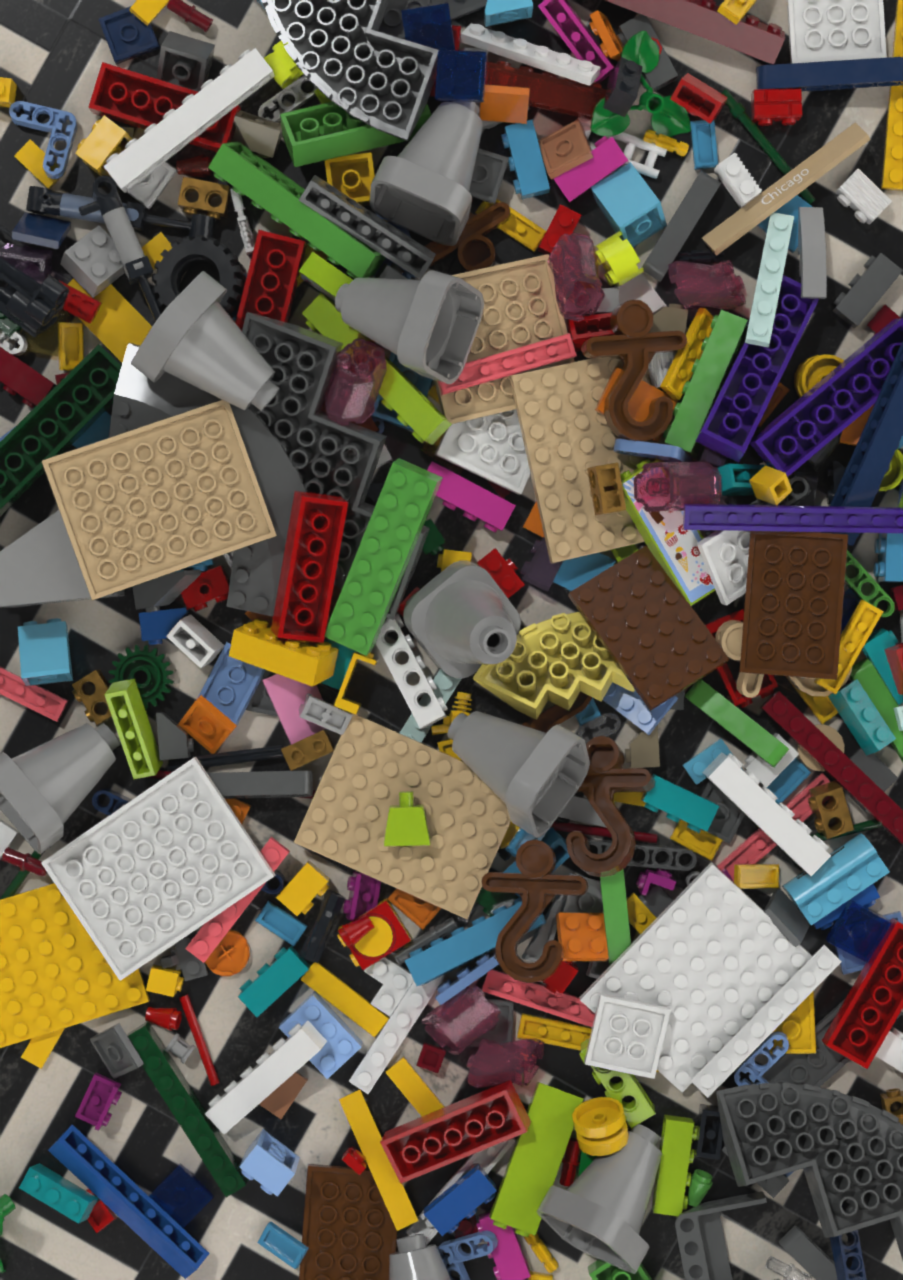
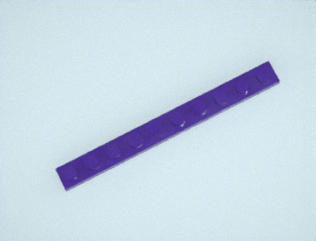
M684 504L683 529L903 533V508Z

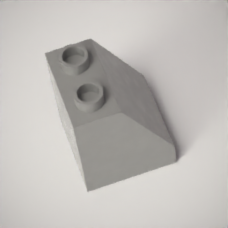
M59 510L0 551V607L14 608L91 599ZM125 589L101 598L125 596Z

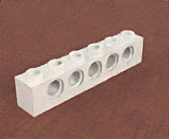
M396 614L394 620L387 618L384 622L376 645L419 728L422 730L447 717L444 711L448 710L442 697L437 699L433 691L437 687L431 676L426 678L423 672L426 666L420 655L415 657L412 651L415 645L409 634L404 636L401 630L404 624L399 614ZM390 632L398 634V640L393 644L386 642V636ZM405 652L409 655V660L406 664L400 665L397 663V656ZM412 673H417L420 676V681L415 686L409 685L407 681L408 676ZM423 694H428L431 697L430 704L425 707L420 706L418 703L419 697Z

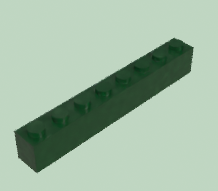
M147 1021L128 1033L129 1040L144 1063L142 1065L225 1197L227 1198L246 1186L248 1178L242 1174L239 1162L214 1123L205 1115L206 1110L169 1052L165 1051L164 1044L150 1022Z

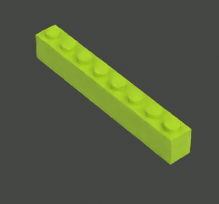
M320 293L302 312L308 319L305 323L314 332L318 330L323 336L343 343L339 359L344 363L349 362L353 366L350 370L359 379L364 378L368 382L366 387L375 395L379 393L383 397L381 401L383 405L390 411L394 409L399 414L396 418L404 426L408 427L409 425L414 430L412 434L421 443L426 441L433 445L452 425L368 337L344 323L341 312L336 310L335 303L329 297Z

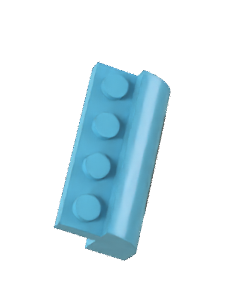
M859 833L831 852V857L812 876L803 871L782 886L810 925H813L890 872L878 856L873 845L862 833Z

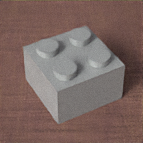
M99 225L67 249L61 261V265L92 298L125 273L123 270L124 265L112 238Z

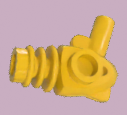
M457 692L455 699L459 700L454 701V703L458 704V706H452V708L457 710H451L450 715L443 718V724L431 726L432 735L448 733L451 723L460 713H464L467 716L471 714L466 712V710H472L467 708V706H471L468 701H472L471 694Z

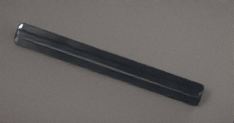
M279 745L170 759L168 766L169 770L173 772L194 757H197L203 768L284 757L281 751L284 747Z

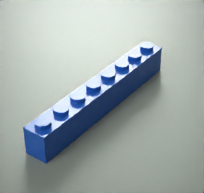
M71 1125L48 1149L54 1157L184 1279L194 1273L210 1254L75 1126Z

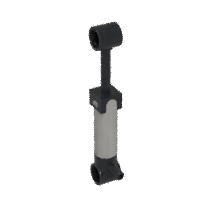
M100 176L96 178L92 188V198L95 202L79 207V212L81 216H85L100 210L124 265L123 270L130 285L139 282L156 322L162 312L147 279L152 277L154 270L148 256L144 255L117 192L116 182L109 176ZM105 186L109 188L110 193L103 195L98 191V188Z

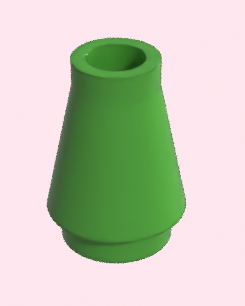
M696 1169L691 1174V1182L688 1189L689 1205L694 1207L700 1205L702 1199L712 1186V1175L708 1172Z

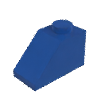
M187 608L139 613L142 641H148L149 645L163 644L162 639L167 638L166 636L180 619L186 617L189 610Z

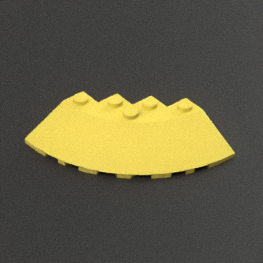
M580 612L554 615L551 619L538 624L534 623L520 630L519 634L516 635V646L512 654L501 663L482 664L473 677L474 681L508 705L536 720L547 701L569 711L580 692L602 701L612 682L633 693L635 691L632 684Z

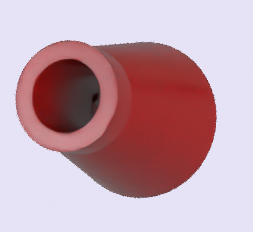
M366 916L342 925V929L338 930V933L345 945L349 947L350 945L355 946L375 927L369 917Z
M148 1007L145 1014V1021L169 1031L173 1029L178 1030L182 1018V1012L177 1011L176 1008Z

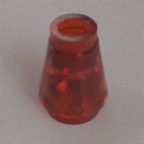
M203 154L177 160L178 175L206 178L213 173L208 168L212 159L210 156L206 157Z

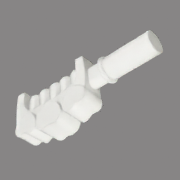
M230 189L235 208L234 212L238 213L237 220L247 255L253 254L255 246L252 229L250 228L248 217L243 212L245 208L241 195Z

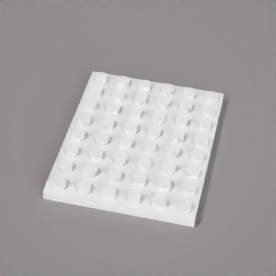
M197 757L189 760L41 862L120 981L276 876Z
M711 862L579 998L594 1013H596L600 993L670 1008L671 1012L657 1070L683 1092L692 1083L691 1079L812 958V955L800 944L796 947L793 946L772 923L764 910Z

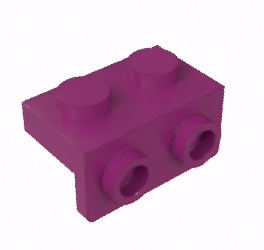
M645 867L644 872L640 871L636 885H638L637 887L641 895L646 896L650 883L674 890L676 881L670 871L666 869L656 868L655 871Z
M353 871L352 876H349L347 881V890H350L349 899H345L343 913L346 914L348 920L354 921V919L378 905L381 881L359 871Z
M95 1073L75 1117L94 1125L97 1131L100 1130L102 1125L106 1127L112 1116L109 1110L112 1104L117 1105L122 1095V1092L118 1091L121 1084L99 1073Z

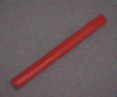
M188 994L183 995L179 999L211 1086L216 1085L220 1081Z

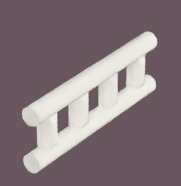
M579 116L578 119L582 123L588 140L591 133V120ZM625 132L614 136H606L608 139L613 137L616 140L627 143L624 155L629 161L622 166L631 162L638 173L657 179L660 170L653 167L657 156L665 157L667 149L656 146L655 143L645 142L643 139ZM589 145L590 148H591V151L596 148V147H594V146ZM635 147L649 151L644 165L631 160Z

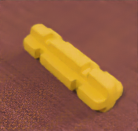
M649 129L645 132L643 138L645 142L655 143L656 146L667 149V151L672 153L675 151L677 155L683 157L686 156L689 149L687 143L682 141L679 143L676 139L663 134L657 135L655 131Z
M537 1233L536 1235L529 1234V1237H524L528 1245L531 1244V1249L540 1262L544 1263V1267L549 1273L559 1267L558 1262L554 1257H551L552 1255L543 1241L538 1239Z

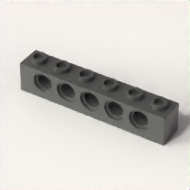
M316 175L311 179L299 199L300 202L420 280L436 255Z

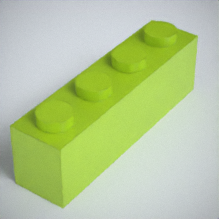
M135 679L114 682L104 695L133 779L155 776L163 761L160 760L159 749Z
M664 1115L659 1149L662 1156L655 1178L652 1200L653 1213L679 1216L682 1210L687 1209L688 1196L685 1195L686 1186L689 1187L691 1182V1172H688V1166L694 1160V1149H691L692 1140H696L697 1126H694L692 1118Z

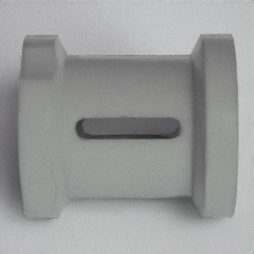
M176 1033L165 1051L172 1052L184 1064L196 1046H190L179 1038L180 1035Z

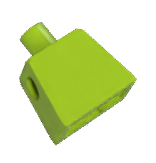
M413 791L399 792V805L389 807L384 846L430 845L424 805H414Z

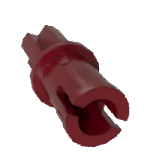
M169 0L167 8L185 19L184 22L192 23L205 33L213 23L212 18L196 10L194 5L191 7L181 0Z
M10 847L5 849L2 855L3 862L20 867L21 871L27 870L40 876H46L47 871L41 864L43 861L31 857L30 853L23 854Z

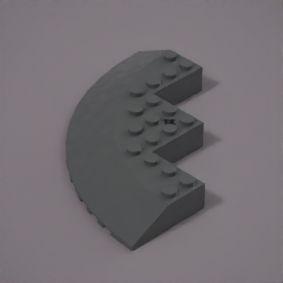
M261 0L270 23L278 38L282 41L288 55L303 74L327 98L353 117L375 129L405 141L409 140L427 105L442 58L440 51L378 32L389 0Z
M247 312L242 332L274 370L275 374L270 381L280 388L263 411H260L253 404L248 408L262 418L268 430L282 443L287 451L285 453L301 475L302 484L306 492L338 496L348 502L334 586L342 590L375 506L364 501L387 436L321 411L343 343L300 326ZM352 448L356 450V452H357V455H356V456L353 455V454H354V451L351 450ZM423 526L387 614V618L391 620L395 619L415 572L430 529L429 527Z
M128 343L114 392L109 438L222 399L167 372L154 383L131 365V361L140 345ZM230 404L277 536L234 551L227 607L273 616L294 492H306L302 484L303 480L295 465L293 466L285 453L287 451L277 437L272 435L262 418L249 408L244 411Z
M762 1083L716 1091L723 1140L738 1187L804 1169L824 1237H836L890 1220L903 1260V1124L898 1122L899 1118L871 1105L863 1099L840 1093L837 1090L824 1089L808 1084Z

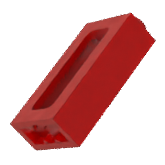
M739 609L705 626L714 637V633L717 632L724 622L730 620L743 622L744 610ZM727 663L716 669L733 705H739L740 708H743L753 703L752 698H748L738 692L736 682ZM764 674L760 691L755 697L760 695L761 698H765L775 693L773 689L778 687V684L773 675Z

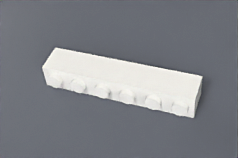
M306 1021L302 1026L299 1023L296 1024L288 1032L290 1036L286 1040L281 1038L272 1046L274 1051L270 1054L265 1052L256 1060L257 1066L254 1068L249 1066L240 1075L242 1079L236 1083L233 1080L224 1089L226 1093L222 1097L217 1094L208 1103L210 1108L205 1115L223 1134L227 1133L323 1048L327 1040L309 1021Z

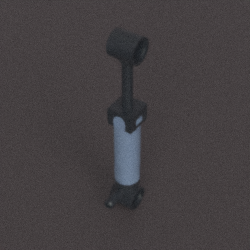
M37 186L29 187L26 211L41 215L51 214L105 224L100 210L81 216L79 207L95 202L91 197L56 192ZM123 203L135 231L144 232L145 224L189 231V236L192 239L196 235H203L207 239L213 237L215 218L193 214L191 221L149 215L147 214L146 206L143 204Z

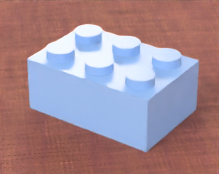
M314 991L280 1023L279 1029L287 1037L290 1036L288 1032L298 1023L302 1026L306 1021H309L327 1042L309 1061L328 1079L362 1047L363 1042L319 994Z
M262 1129L246 1150L240 1168L245 1177L258 1181L261 1184L262 1190L267 1194H275L278 1197L295 1175L300 1157Z

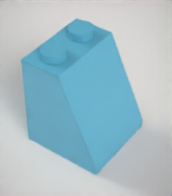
M487 0L484 19L485 27L531 18L533 11L532 0Z
M631 162L619 167L613 174L605 179H601L591 187L596 203L615 233L620 231L622 233L620 236L621 240L623 241L627 238L632 247H635L667 226L661 202Z
M56 618L49 619L44 624L29 621L24 622L23 626H18L21 679L25 686L73 681L66 621Z

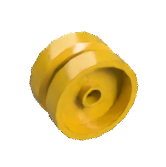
M825 354L816 355L804 360L794 374V388L798 397L801 398L844 360L835 355Z
M598 1097L589 1099L575 1108L572 1118L579 1148L584 1153L591 1156H605L621 1150L627 1144L629 1137L623 1105L618 1100L610 1097Z

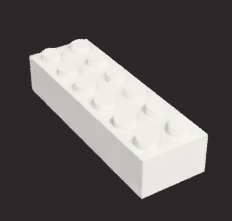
M721 752L702 773L798 866L812 876L831 857L826 851L829 847L816 835L811 837L809 834L812 830L798 818L794 820L792 817L795 814L781 802L777 804L775 802L778 799L777 796L768 788L758 786L761 781L748 770L744 772L741 769L743 764L731 753L725 755Z

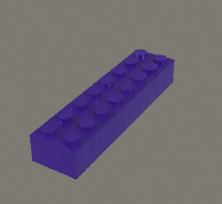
M783 275L769 348L748 344L744 341L696 439V442L738 463L744 455L819 299L801 298V283Z
M903 318L893 319L751 439L749 444L768 467L785 472L788 477L875 404L903 342Z

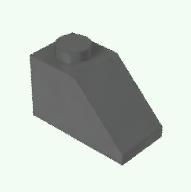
M156 713L160 760L191 757V752H194L193 738H189V734L166 713Z

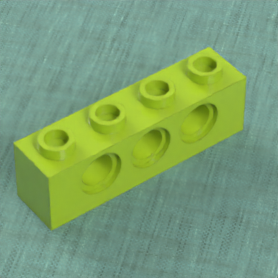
M589 1039L581 1043V1052L579 1054L583 1062ZM591 1066L594 1070L592 1072L594 1079L598 1084L602 1083L606 1089L604 1091L606 1097L616 1099L623 1105L626 1122H628L631 1128L655 1115L654 1104L635 1075ZM614 1076L622 1078L619 1083L610 1081ZM628 1095L634 1097V1100L631 1102H625L622 1099Z

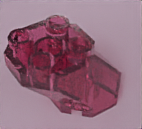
M578 233L564 234L556 243L547 263L554 275L556 301L560 314L565 319L580 322L585 319L583 315L587 313L592 315L597 312L605 297V293L601 289L602 282L599 279L593 240L589 236Z
M730 260L716 265L688 261H675L668 264L671 283L676 282L678 289L674 291L685 309L705 306L731 310L746 304V299L741 290L745 288L740 275H735Z
M355 339L336 355L337 364L325 394L327 417L342 426L349 425V421H356V424L363 423L375 412L374 404L387 371L384 349L370 341Z
M709 462L645 463L641 468L643 469L641 474H637L634 478V498L638 503H642L645 506L643 508L646 512L684 511V504L717 505L722 495L721 475L719 470Z
M467 986L448 1001L428 1013L422 1020V1023L427 1024L425 1027L426 1032L439 1046L444 1048L447 1045L451 1048L448 1051L449 1053L460 1055L467 1046L495 1026L499 1021L498 1016L501 1012L496 1005L489 1003L484 998L485 993L479 987L474 986L471 988Z
M483 1038L475 1055L472 1054L467 1062V1067L470 1068L467 1082L476 1088L495 1086L509 1080L521 1087L524 1085L528 1086L539 1068L536 1065L537 1058L542 1060L544 1055V1041L533 1038L498 1043L494 1040Z

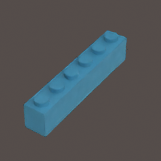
M522 897L514 900L515 905L508 909L506 906H502L494 910V916L485 919L483 916L472 922L473 926L466 930L464 927L451 932L452 937L446 940L441 937L431 942V947L424 951L422 948H419L409 953L411 958L405 960V963L416 986H423L496 949L498 934L522 905ZM543 914L540 915L528 932L547 923Z

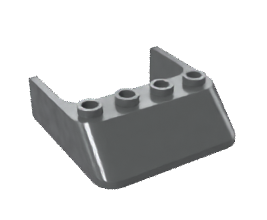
M763 1191L704 1202L681 1213L676 1218L675 1229L685 1280H733L720 1212L767 1203Z

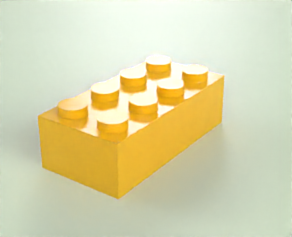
M255 619L234 629L229 657L312 687L332 677L334 674L339 649L331 647V644L324 641V643L277 638L271 631L272 625H269L268 621L263 619Z

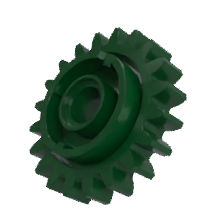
M135 645V651L133 652L127 647V656L118 653L117 655L121 661H112V664L117 669L109 671L110 674L115 675V678L109 680V683L135 679L144 708H149V701L154 707L158 706L157 698L165 701L166 698L163 692L171 693V689L167 687V684L175 682L168 678L169 675L175 673L172 670H167V667L172 662L164 663L163 659L166 657V654L157 656L158 648H154L152 652H149V645H145L143 651H141L140 646ZM140 670L145 671L147 674V681L144 684L139 683L136 679V674Z

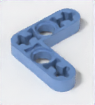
M14 102L9 108V113L15 124L51 133L43 161V168L49 178H61L66 171L78 125L75 116L67 111L29 102ZM21 109H24L25 114H21L20 117H17L16 112H20ZM40 114H48L50 119L47 123L41 124L37 121V117ZM66 120H70L71 125H67L65 135L63 134L62 123H65ZM63 140L67 143V146L64 150L58 151L54 148L55 142ZM54 156L58 157L57 164L59 168H55L54 171H51L49 166L54 165Z
M615 439L613 451L616 453L661 459L675 469L689 470L691 468L693 458L680 447Z
M779 1031L770 1034L735 1070L734 1079L738 1086L750 1085L746 1078L740 1079V1072H749V1078L754 1084L769 1083L762 1075L787 1052L789 1041L786 1034ZM776 1039L777 1041H779L782 1039L783 1047L781 1048L780 1046H776L772 1050L774 1056H772L769 1050L774 1046L773 1040ZM758 1054H764L768 1057V1062L765 1065H758L754 1059Z
M485 1230L441 1243L437 1248L451 1280H454L450 1274L451 1270L459 1273L460 1280H470L463 1262L490 1254L497 1247L498 1240L493 1232ZM484 1240L485 1242H489L490 1245L488 1246L487 1244H482L478 1247L477 1244ZM461 1243L468 1244L471 1248V1253H465L461 1249ZM443 1251H444L445 1253H448V1252H449L450 1256L444 1255V1254H443Z

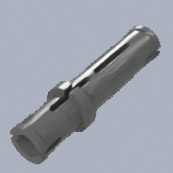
M452 916L436 927L433 925L429 928V931L395 950L392 954L397 963L401 965L405 960L411 958L409 953L419 948H422L423 951L431 946V942L441 937L443 939L446 938L451 932L460 927Z

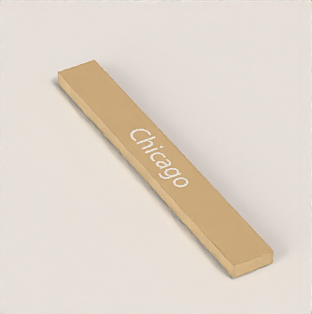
M855 122L702 237L703 241L717 256L870 141L869 135Z

